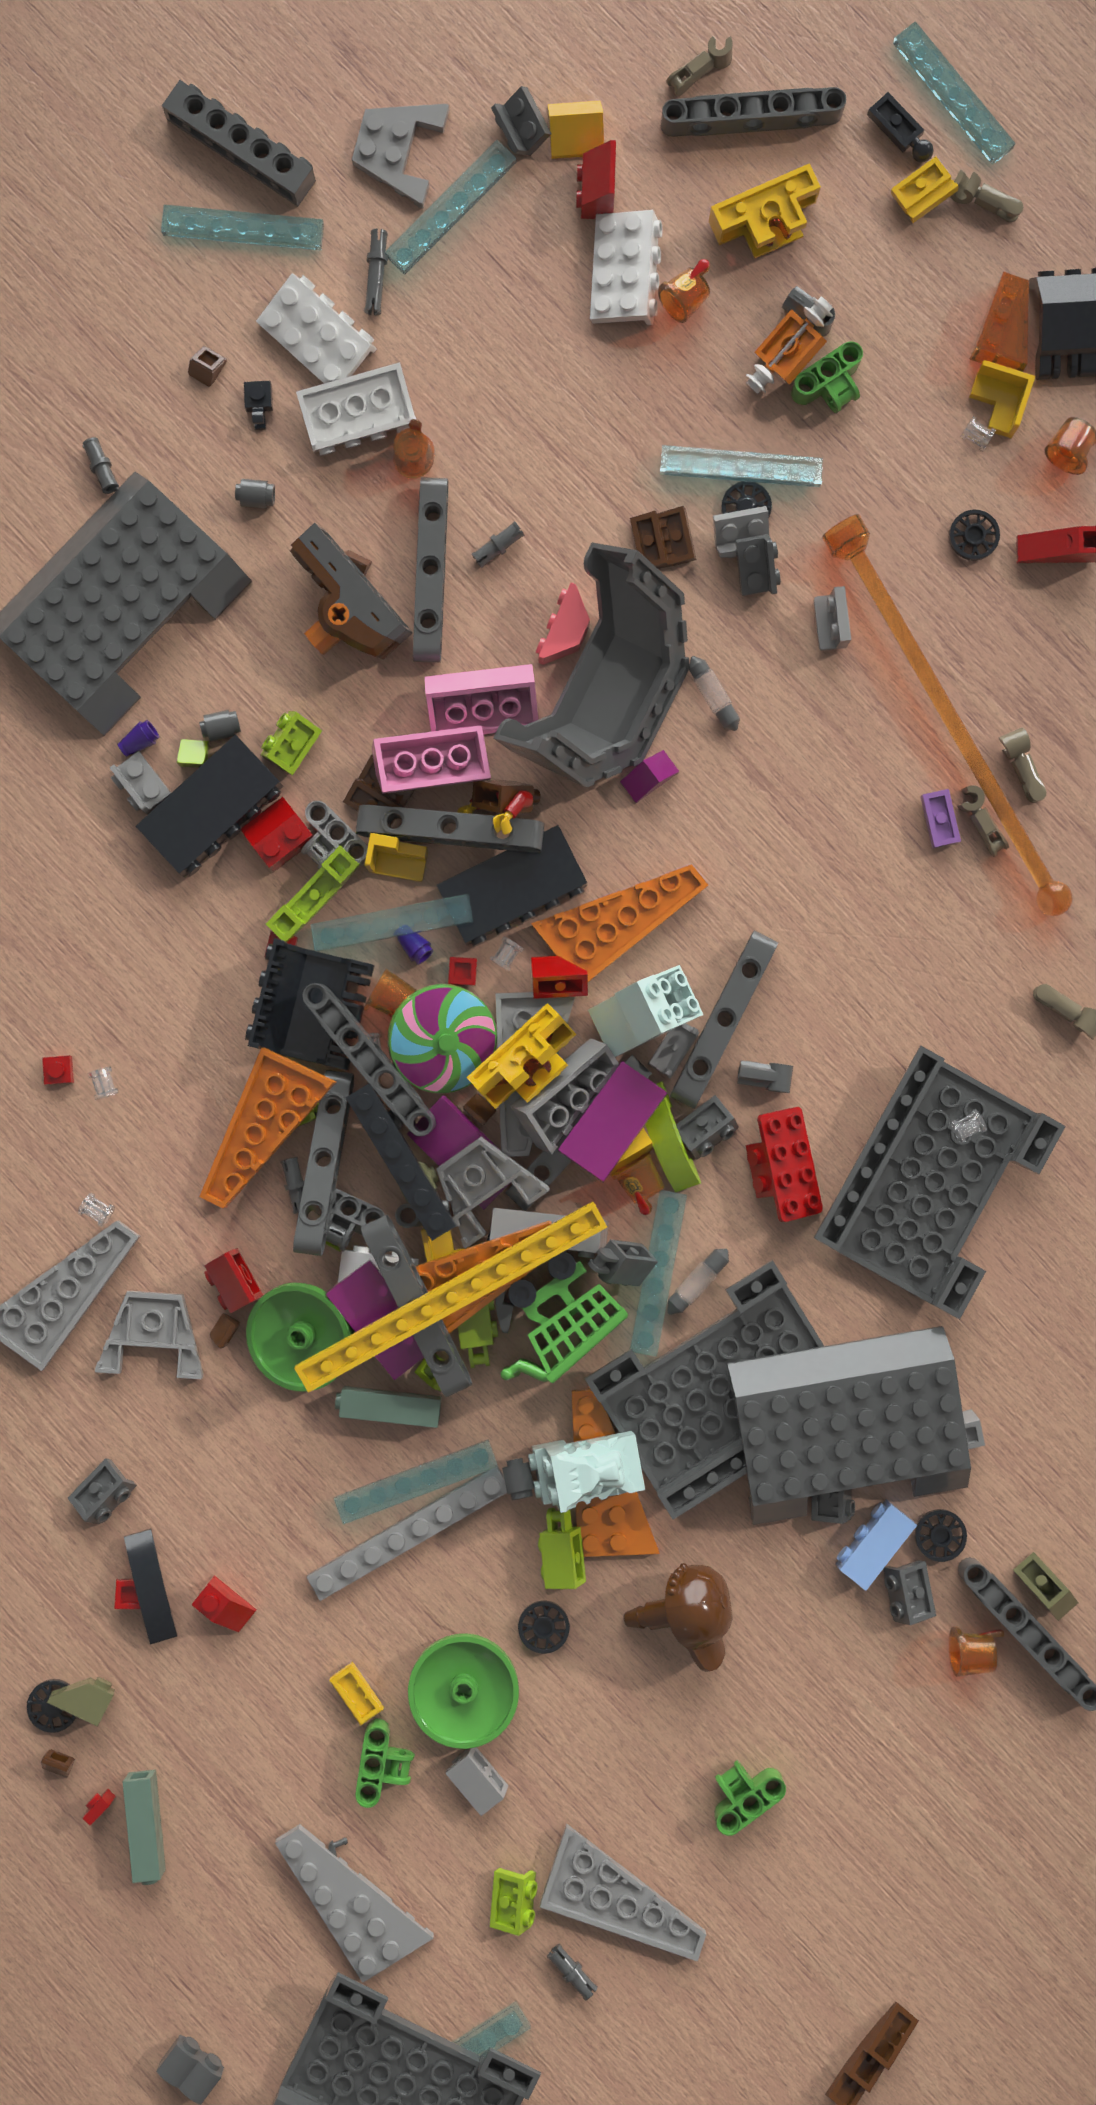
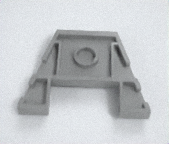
M434 104L365 109L352 157L353 165L380 183H386L402 197H408L414 201L416 206L424 208L429 189V180L405 175L404 171L416 127L444 133L449 114V105Z
M483 1137L475 1140L437 1168L447 1201H450L455 1215L453 1218L459 1227L462 1236L461 1242L465 1249L487 1233L471 1210L504 1186L512 1182L528 1205L550 1190L548 1185Z
M127 1291L114 1321L110 1336L104 1345L100 1360L96 1364L95 1372L122 1373L124 1345L179 1349L177 1378L203 1379L204 1373L184 1294Z

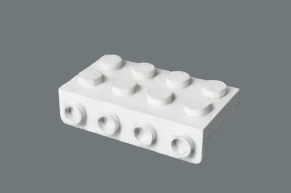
M653 210L596 215L590 320L593 324L644 320L647 325H653L654 316L658 314L655 290L659 289V275L656 273L657 264L661 262L658 238L662 237V222L657 219Z
M292 273L256 322L324 384L352 376L370 351L374 353L377 350L372 345L374 339L363 329L358 332L352 326L355 321L342 311L338 314L333 309L335 303L324 293L320 296L313 291L315 285L304 275L298 278Z
M400 362L296 392L313 452L319 451L320 456L335 452V446L345 444L346 448L361 445L360 439L371 437L372 441L386 438V432L395 429L398 434L413 430L410 420L416 419Z

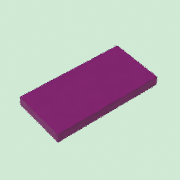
M622 1061L559 1147L558 1151L604 1183L666 1097L667 1092Z
M445 1095L429 1109L436 1119L433 1131L425 1136L414 1135L411 1131L407 1133L438 1166L445 1163L480 1137H483L499 1149ZM423 1116L416 1123V1126L420 1130H427L429 1121ZM509 1184L484 1200L479 1206L485 1210Z
M371 1259L326 1292V1296L355 1332L399 1309L381 1272ZM413 1335L375 1356L394 1380L424 1358Z

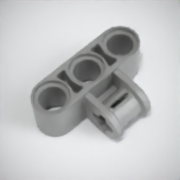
M312 801L305 809V816L318 832L304 845L301 852L304 855L307 854L318 864L317 868L320 869L322 863L339 845L350 855L351 850L355 846H362L364 854L361 858L355 860L360 866L364 865L368 849L367 844L324 802ZM318 808L325 809V817L321 821H314L312 817L313 812ZM336 827H343L345 830V834L340 840L332 839V831ZM315 849H318L323 854V856L321 857L315 851Z

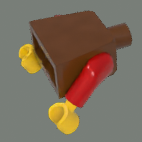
M474 781L470 804L460 807L457 813L473 814L472 811L475 809L505 813L495 816L493 818V825L496 833L502 830V833L506 835L512 831L509 820L515 819L519 813H531L533 805L539 804L541 794L538 789H534L533 785L517 781Z

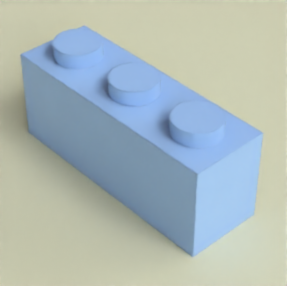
M887 1499L883 1504L880 1502L874 1507L871 1512L872 1518L866 1525L862 1524L854 1534L855 1539L851 1545L843 1547L837 1555L838 1561L836 1565L839 1570L865 1591L917 1526L912 1519Z

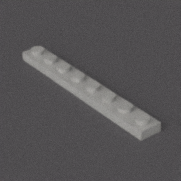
M498 1465L492 1467L308 1574L307 1579L318 1599L321 1601L506 1494V1484Z

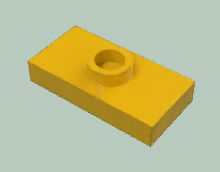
M353 1661L330 1677L329 1681L360 1726L384 1709V1706Z

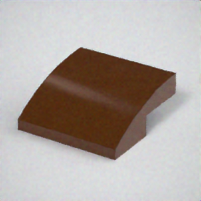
M684 506L660 513L652 511L630 518L636 550L657 569L697 560L687 512Z
M372 754L360 776L353 782L343 803L356 811L359 810L360 805L404 808L415 789L382 794ZM394 819L391 822L390 828L393 826L397 819Z

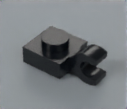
M271 381L244 382L246 412H252V422L255 424V430H266L265 411H273Z

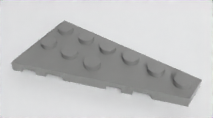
M533 992L496 993L497 1048L547 1003L568 1023L575 997L533 999ZM517 1091L500 1104L501 1151L508 1157L529 1156L533 1143L510 1107L521 1097Z
M118 1220L24 1287L16 1295L0 1305V1341L39 1370H45L141 1236Z
M566 1823L540 1901V1908L698 1962L706 1937L705 1929Z
M297 1825L276 1839V1846L362 1983L434 1939L432 1931L427 1927L423 1928L415 1921V1917L407 1911L405 1913L396 1906L388 1895L361 1873L357 1874L347 1866L348 1863L341 1857H336L326 1849L325 1844L302 1825Z

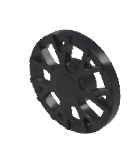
M741 481L732 485L726 491L721 505L722 514L730 513L726 512L727 504H736V510L731 512L766 506L768 518L772 510V501L767 490L760 484L752 481ZM745 487H753L752 495H745ZM734 490H737L741 495L738 500L730 495ZM759 493H762L765 497L761 502H757L754 498Z
M973 509L961 513L953 521L949 530V541L952 549L960 557L971 561L982 560L991 555L1000 540L998 523L989 513L982 510ZM977 515V523L970 524L969 516ZM986 519L992 525L987 530L981 525ZM959 521L966 526L964 532L955 527ZM986 535H994V543L985 541ZM963 536L964 542L956 544L954 537ZM982 544L987 552L980 554L977 546ZM966 545L973 547L971 555L963 552Z
M935 1509L924 1514L918 1521L915 1528V1541L919 1550L927 1558L937 1562H946L956 1558L963 1551L967 1542V1531L963 1521L956 1514L945 1509ZM937 1515L939 1524L932 1526L929 1518ZM946 1515L953 1517L948 1527L943 1524ZM922 1526L930 1528L929 1535L920 1534ZM960 1527L962 1535L953 1536L951 1530ZM930 1539L933 1545L925 1550L922 1543ZM952 1540L959 1545L954 1552L947 1547ZM936 1547L944 1548V1556H936Z
M547 1600L536 1601L527 1606L522 1612L518 1623V1632L523 1644L531 1651L541 1654L552 1653L561 1648L566 1642L570 1630L566 1612L558 1604ZM542 1606L544 1615L537 1616L534 1608ZM551 1608L558 1611V1614L553 1619L548 1616ZM526 1615L535 1619L533 1625L523 1623ZM565 1621V1629H555V1622ZM533 1629L535 1636L527 1640L524 1633ZM553 1633L561 1639L556 1645L550 1639ZM538 1638L546 1639L545 1648L536 1647Z
M49 1679L41 1682L33 1689L27 1701V1714L30 1721L35 1727L44 1732L55 1733L63 1731L76 1719V1716L68 1717L62 1714L63 1710L47 1703L52 1685H59L60 1688L70 1685L60 1679ZM41 1688L47 1695L44 1700L36 1694ZM32 1704H41L42 1711L33 1712ZM43 1714L49 1718L46 1725L38 1721ZM59 1717L62 1725L54 1727L53 1718Z

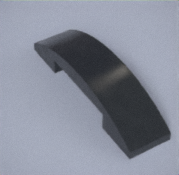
M147 1529L124 1536L134 1585L150 1645L177 1637L152 1530Z

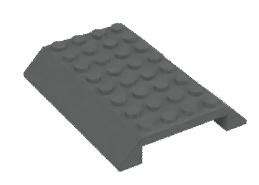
M134 472L0 611V639L105 736L141 698L118 675L121 669L191 596L216 620L252 580L217 543L145 477Z
M919 1046L814 1238L960 1320L986 1273L982 1268L959 1257L960 1250L1009 1161L1036 1174H1040L1066 1126L1043 1113L1033 1112L944 1062L945 1059L923 1046Z
M773 1260L725 1289L736 1307L734 1311L655 1361L643 1367L633 1350L630 1349L585 1378L620 1433L632 1431L635 1434L641 1468L673 1520L746 1474L735 1398L730 1388L727 1363L824 1346L787 1287V1282Z
M943 1326L727 1363L730 1388L734 1394L750 1492L748 1500L753 1525L807 1516L809 1496L911 1479L914 1497L968 1488L971 1463L956 1365Z
M338 1972L330 1981L281 2082L272 2105H521L524 2098L529 2100L541 2076V2072L491 2047L479 2056L384 2009L388 2001L387 1996Z

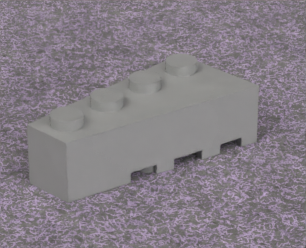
M590 1038L564 1060L568 1066L559 1076L545 1086L537 1096L528 1103L520 1097L510 1106L537 1148L552 1155L558 1146L556 1144L563 1135L567 1136L573 1128L571 1124L580 1113L583 1114L589 1107L588 1102L592 1096L601 1091L618 1068L619 1063L605 1043Z
M493 1208L490 1240L549 1220L553 1224L565 1216ZM604 1220L607 1225L606 1229L568 1250L578 1251L579 1257L594 1258L597 1250L600 1247L604 1248L607 1244L609 1221Z

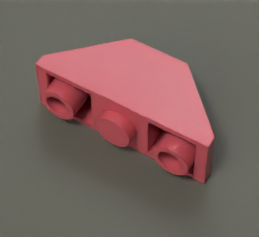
M570 583L568 590H562L557 604L561 605L557 615L552 613L547 624V629L550 630L546 639L541 638L536 649V653L539 654V663L542 665L578 652L589 629L590 619L577 586L574 583Z

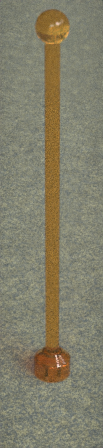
M860 514L846 518L829 529L822 536V540L832 557L847 561L851 560L1039 887L1036 896L1039 909L1050 916L1064 914L1072 905L1073 895L1071 889L1065 883L1053 880L866 555L865 550L870 532Z

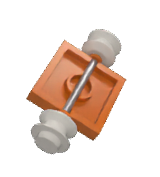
M822 296L818 300L813 297L814 305L811 308L804 307L805 316L807 317L805 320L791 309L754 352L766 363L765 367L755 364L756 372L753 375L746 374L749 378L746 384L757 394L761 390L766 393L764 386L767 383H775L774 376L770 371L772 373L776 372L790 385L827 342L813 328L814 325L824 327L823 319L825 316L833 317L830 313L833 307Z

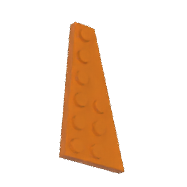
M691 864L652 880L636 884L625 890L582 904L568 911L560 912L549 918L533 922L531 925L556 956H560L586 970L589 982L709 885Z
M261 1048L199 1197L221 1208H226L335 1085L336 1081L267 1048Z
M549 1220L415 1267L429 1292L551 1225L552 1222ZM533 1269L444 1317L442 1320L448 1332H452Z
M572 1390L573 1442L615 1434L608 1413L601 1402L599 1403L592 1390ZM626 1492L608 1496L603 1500L594 1497L589 1504H586L584 1501L576 1504L577 1527H581L584 1557L660 1554L637 1492Z

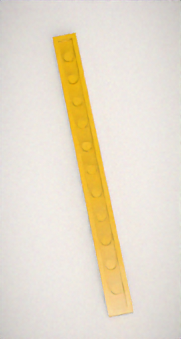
M592 1201L295 1365L294 1369L309 1393L606 1229L607 1225Z

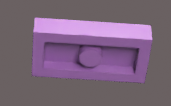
M949 789L921 795L920 798L932 849L961 842Z

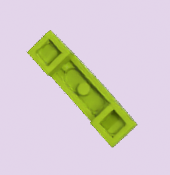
M341 845L322 863V867L300 891L266 923L281 940L288 942L331 900L360 866Z
M663 1081L656 1084L666 1091ZM667 1094L645 1125L668 1181L674 1191L679 1192L701 1184V1180L693 1159L688 1157L670 1110L672 1104Z

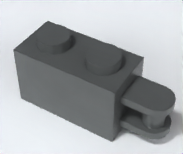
M610 1239L604 1248L600 1247L597 1250L598 1255L595 1259H591L588 1265L598 1273V1277L606 1284L640 1286L658 1261L642 1243Z

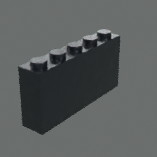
M235 734L135 827L172 867L185 878L187 875H194L202 867L200 863L209 856L211 858L221 850V844L227 838L232 839L238 835L242 829L240 826L247 820L252 821L262 811L260 808L267 801L271 803L276 800L281 794L280 789L284 786Z
M559 825L544 831L541 852L506 850L437 884V888L466 946L472 944L473 947L488 940L486 936L494 932L500 935L512 928L510 924L518 920L524 923L536 917L535 912L542 908L548 911L560 905L559 900L568 895L570 899H573L585 892L583 888L587 887V881Z

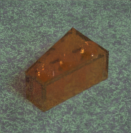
M1003 271L993 292L970 360L981 364L983 360H987L1021 372L1024 371L1028 364L1029 280Z

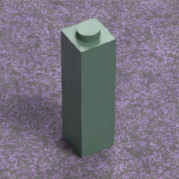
M344 1386L341 1393L336 1394L335 1409H339V1417L438 1428L442 1396Z
M156 1769L129 1772L123 1780L132 1883L141 1882L142 1885H151L158 1882L166 1870Z

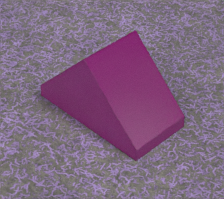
M662 750L643 760L620 783L633 801L638 803L678 774L679 770L665 751Z

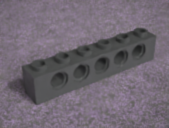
M179 80L162 104L164 114L169 122L297 207L316 182L313 166L307 159L303 157L297 158L291 154V151L280 142L276 144L269 139L263 130L257 127L255 129L252 128L239 114H231L225 110L218 100L214 98L210 100L205 97L195 85H187ZM196 110H201L198 114H192ZM217 125H224L220 129H214ZM240 139H245V142L241 144L236 143ZM261 154H268L265 158H258ZM284 168L290 169L286 173H280V171Z

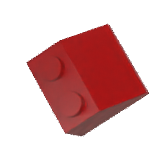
M610 140L583 153V164H577V182H582V191L577 190L576 208H581V219H596L597 214H608L614 211L616 140Z
M281 797L241 829L252 847L273 872L300 853L304 845L313 837V834L284 797Z
M238 1248L230 1250L204 1265L207 1270L204 1272L207 1281L211 1286H216L220 1293L217 1296L218 1301L224 1310H229L230 1314L263 1296Z

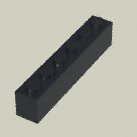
M369 1083L347 1096V1101L430 1239L433 1241L456 1227L457 1224L372 1085Z

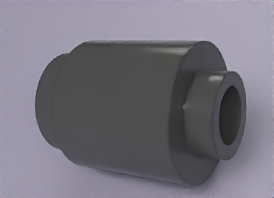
M241 479V483L235 486V500L240 501L241 507L267 509L268 506H274L275 484H269L268 481Z
M229 710L203 715L204 721L199 722L203 738L209 737L210 742L230 738L235 733L241 732L236 711L229 712Z
M523 1458L506 1461L507 1467L502 1468L507 1494L511 1495V1500L533 1496L532 1489H534L529 1462L523 1463Z

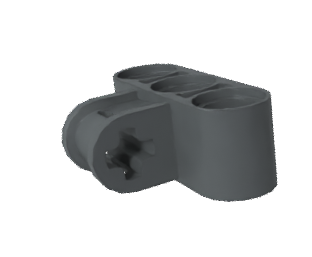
M336 1188L326 1241L338 1246L339 1250L344 1252L355 1232L362 1235L361 1227L366 1225L367 1220L379 1219L385 1216L380 1208ZM346 1207H350L356 1212L353 1215L347 1216L341 1211ZM313 1210L321 1216L322 1212L320 1210Z

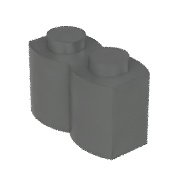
M179 2035L159 2062L156 2072L166 2082L179 2088L190 2100L201 2105L221 2079L224 2067L218 2056L202 2051L194 2038Z

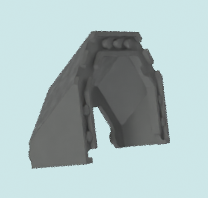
M593 542L584 557L583 564L586 573L596 581L599 620L551 715L527 725H522L514 719H505L499 725L493 739L510 751L586 788L594 785L595 781L599 779H608L621 773L622 769L626 767H635L645 759L690 667L689 657H685L684 643L688 641L686 620H682L681 605L685 604L684 593L638 550Z

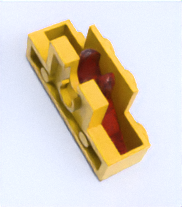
M810 163L711 206L708 222L719 246L744 235L755 259L803 238L804 235L801 229L806 228L807 220L802 209L817 202L821 186Z
M547 1003L466 1078L495 1109L515 1091L528 1103L568 1066L557 1052L566 1046L577 1034Z

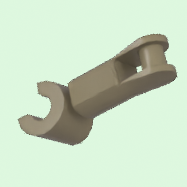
M712 36L708 42V53L703 51L667 78L666 83L668 86H673L676 96L684 94L696 81L714 67L724 69L731 64L733 49L731 36L726 39L725 47L721 50L716 49V39Z
M959 171L954 181L958 184V191L950 196L952 200L957 203L968 204L975 197V204L992 213H996V215L1007 222L1017 220L1024 208L1020 200L1005 195V193L985 183L980 187L981 178L975 172L972 173L969 179L965 172Z
M1019 728L999 737L1000 742L1005 747L1002 751L1009 760L1015 758L1011 763L1022 784L1027 800L1032 803L1043 800L1046 797V789L1040 777H1038L1039 774L1031 755H1025L1031 748L1027 731L1024 728Z
M975 785L961 789L965 795L972 796L973 803L965 802L957 807L963 812H972L973 815L970 818L990 854L995 857L1001 849L1007 850L1009 848L1007 840L995 824L987 808H981L985 801L984 791ZM992 833H995L997 840L991 842L988 837Z
M1042 984L1034 989L1033 996L1038 1002L1049 1007L1069 1022L1075 1020L1073 1026L1077 1030L1083 1031L1092 1040L1095 1038V1009L1084 1007L1080 1011L1082 1006L1065 995L1060 994V992L1047 984Z

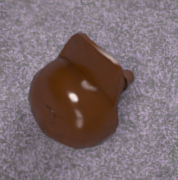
M681 1563L668 1579L665 1599L646 1602L644 1607L638 1606L624 1614L625 1625L630 1628L644 1629L648 1627L650 1630L670 1627L677 1641L689 1651L695 1664L704 1672L717 1670L723 1662L726 1653L722 1638L730 1629L733 1620L729 1588L725 1579L710 1566Z

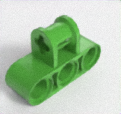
M853 341L846 342L799 373L791 390L792 399L797 404L807 405L822 396L834 413L840 412L841 407L851 400H858L860 392L850 376L859 367L863 357L862 347ZM843 356H852L855 361L848 362ZM828 370L833 376L826 377L821 371ZM807 385L811 391L804 392L799 386Z
M380 1718L371 1720L365 1730L355 1793L357 1803L365 1808H371L379 1802L382 1783L407 1785L411 1781L409 1776L410 1763L414 1759L415 1754L407 1749L388 1747L390 1727L385 1720ZM374 1730H379L384 1734V1737L376 1740L371 1737L370 1733ZM370 1758H375L380 1764L376 1767H370L366 1761ZM400 1763H402L401 1770H399ZM371 1786L376 1792L367 1795L362 1791V1788Z
M736 1760L734 1766L724 1774H717L715 1778L727 1796L714 1810L718 1830L726 1836H732L782 1800L786 1793V1786L781 1773L777 1769L766 1768L751 1778L743 1765ZM775 1780L779 1782L778 1786L774 1789L766 1788V1784L769 1781ZM753 1797L757 1799L751 1806L743 1804L746 1798ZM726 1814L734 1815V1819L730 1822H723L721 1820Z

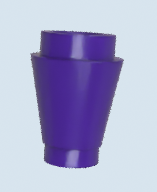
M145 720L143 723L139 721L117 745L121 752L128 757L137 751L155 745L156 740L160 736L150 721Z
M406 924L395 932L394 936L411 962L415 961L419 965L426 961L433 953V949L430 947L431 943Z

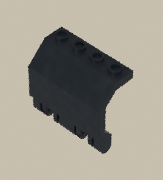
M1091 268V274H1081V269L1065 270V275L1054 276L1055 271H1039L1038 277L1029 278V290L1036 289L1040 303L1039 345L1035 358L1036 380L1050 379V377L1058 379L1061 372V355H1068L1067 373L1069 378H1075L1076 375L1078 377L1096 376V268Z
M274 938L273 945H268L265 954V960H268L267 969L261 972L258 986L262 987L260 997L255 998L252 1006V1013L255 1014L253 1025L249 1024L246 1030L245 1040L249 1041L248 1046L257 1049L267 1048L277 1054L349 1071L350 1059L331 1054L332 1051L345 1053L339 1046L333 1045L334 1040L305 1004L302 994L306 986L310 984L326 985L361 1024L365 1006L345 1002L344 999L366 1003L367 997L364 995L346 991L349 982L357 983V985L370 986L371 980L350 974L352 972L372 977L375 965L308 950ZM319 988L314 989L311 993V999L314 1003L318 1004L323 1000V992ZM349 1031L346 1034V1038L357 1039L358 1036L353 1031Z

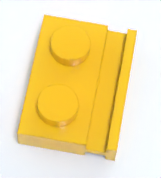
M935 156L891 189V195L905 214H908L911 218V222L914 223L958 191V184L952 180L949 172L937 156Z

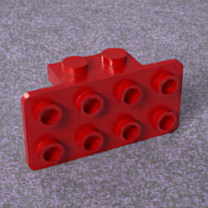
M793 1107L759 1115L757 1122L762 1142L745 1145L756 1198L773 1196L780 1222H788L821 1213L823 1205L802 1109L800 1107Z

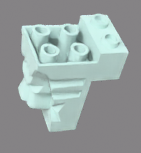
M680 965L637 981L615 993V996L588 1009L603 1043L608 1045L614 1057L626 1053L703 1015Z
M632 1431L572 1443L559 1440L532 1446L533 1454H528L531 1471L536 1470L538 1481L533 1482L536 1498L541 1497L544 1505L551 1503L553 1506L556 1505L561 1513L575 1508L576 1504L580 1501L589 1504L594 1497L603 1500L608 1496L645 1490L636 1436Z

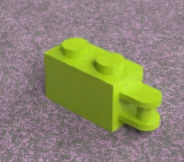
M494 1300L458 1326L461 1349L468 1348L471 1368H475V1365L480 1364L490 1366L488 1345H494V1337H499L497 1321H491L490 1310H495ZM483 1346L484 1353H473V1347Z
M548 1508L546 1515L548 1529L539 1533L540 1537L538 1540V1548L542 1554L543 1563L541 1577L544 1580L545 1589H576L586 1582L581 1527H572L570 1510L561 1513L556 1511L555 1508Z

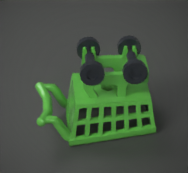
M562 1252L549 1260L548 1271L554 1279L537 1292L534 1285L527 1280H518L510 1286L508 1293L511 1303L522 1308L529 1319L541 1324L531 1331L528 1337L544 1367L527 1359L520 1358L512 1365L503 1368L501 1371L502 1379L516 1378L522 1372L539 1381L554 1383L628 1317V1313L600 1284H597L576 1300L568 1291V1285L587 1272V1270L580 1261L576 1263L569 1253ZM597 1291L604 1298L599 1304L592 1296ZM556 1294L567 1305L550 1319L539 1314L537 1311V1307ZM585 1300L593 1307L588 1313L582 1304ZM608 1304L615 1310L610 1316L603 1309ZM579 1312L582 1317L575 1322L572 1316ZM597 1313L604 1320L599 1326L592 1320V1317ZM562 1316H565L571 1325L565 1331L561 1327L562 1322L559 1320ZM586 1322L593 1330L587 1337L580 1329ZM556 1328L560 1335L552 1340L549 1332ZM574 1331L582 1340L575 1347L568 1338ZM540 1332H542L548 1342L542 1349L535 1338ZM563 1340L570 1350L564 1357H562L556 1347ZM551 1350L558 1360L552 1368L545 1357Z

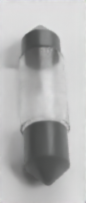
M692 656L689 671L694 678L695 684L713 714H716L723 728L736 731L740 717L732 706V701L707 662Z
M714 1249L678 1286L675 1293L668 1299L667 1313L669 1315L683 1313L718 1277V1273L729 1263L728 1249Z

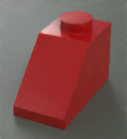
M560 956L531 957L533 999L588 996V973L586 970Z
M215 1575L191 1604L213 1623L236 1632H240L257 1610Z

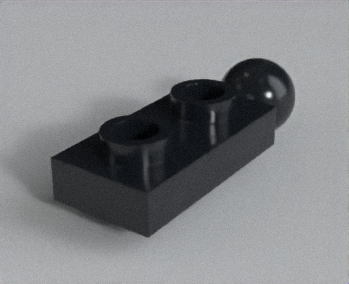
M889 92L868 109L867 116L903 153L911 146L913 158L917 162L924 163L931 159L934 152L932 143L926 139H919L923 135L924 129Z

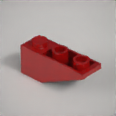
M1076 526L1017 535V563H1096V526Z

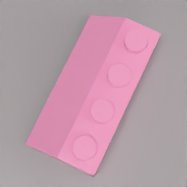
M532 664L425 677V691L431 732L482 725L483 734L496 733L499 725L505 719L517 720L522 725L538 720Z
M482 725L373 739L372 754L382 794L491 779Z

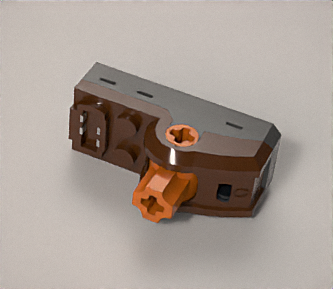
M314 523L291 544L292 549L290 552L307 572L312 574V579L319 587L326 590V593L320 599L317 610L319 620L304 633L311 644L322 655H325L342 640L361 652L384 660L413 633L325 529Z

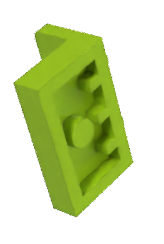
M289 711L288 714L285 712L277 721L276 726L278 729L274 735H269L263 742L261 756L270 760L288 774L293 775L322 730L299 713Z
M502 1868L494 1871L490 1915L491 1928L520 1936L533 1925L535 1919L533 1902L537 1893L535 1871L530 1870L524 1875Z

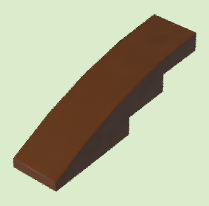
M895 2002L858 2045L825 2095L837 2105H857L865 2090L870 2093L884 2068L887 2070L891 2068L919 2020L899 2003Z

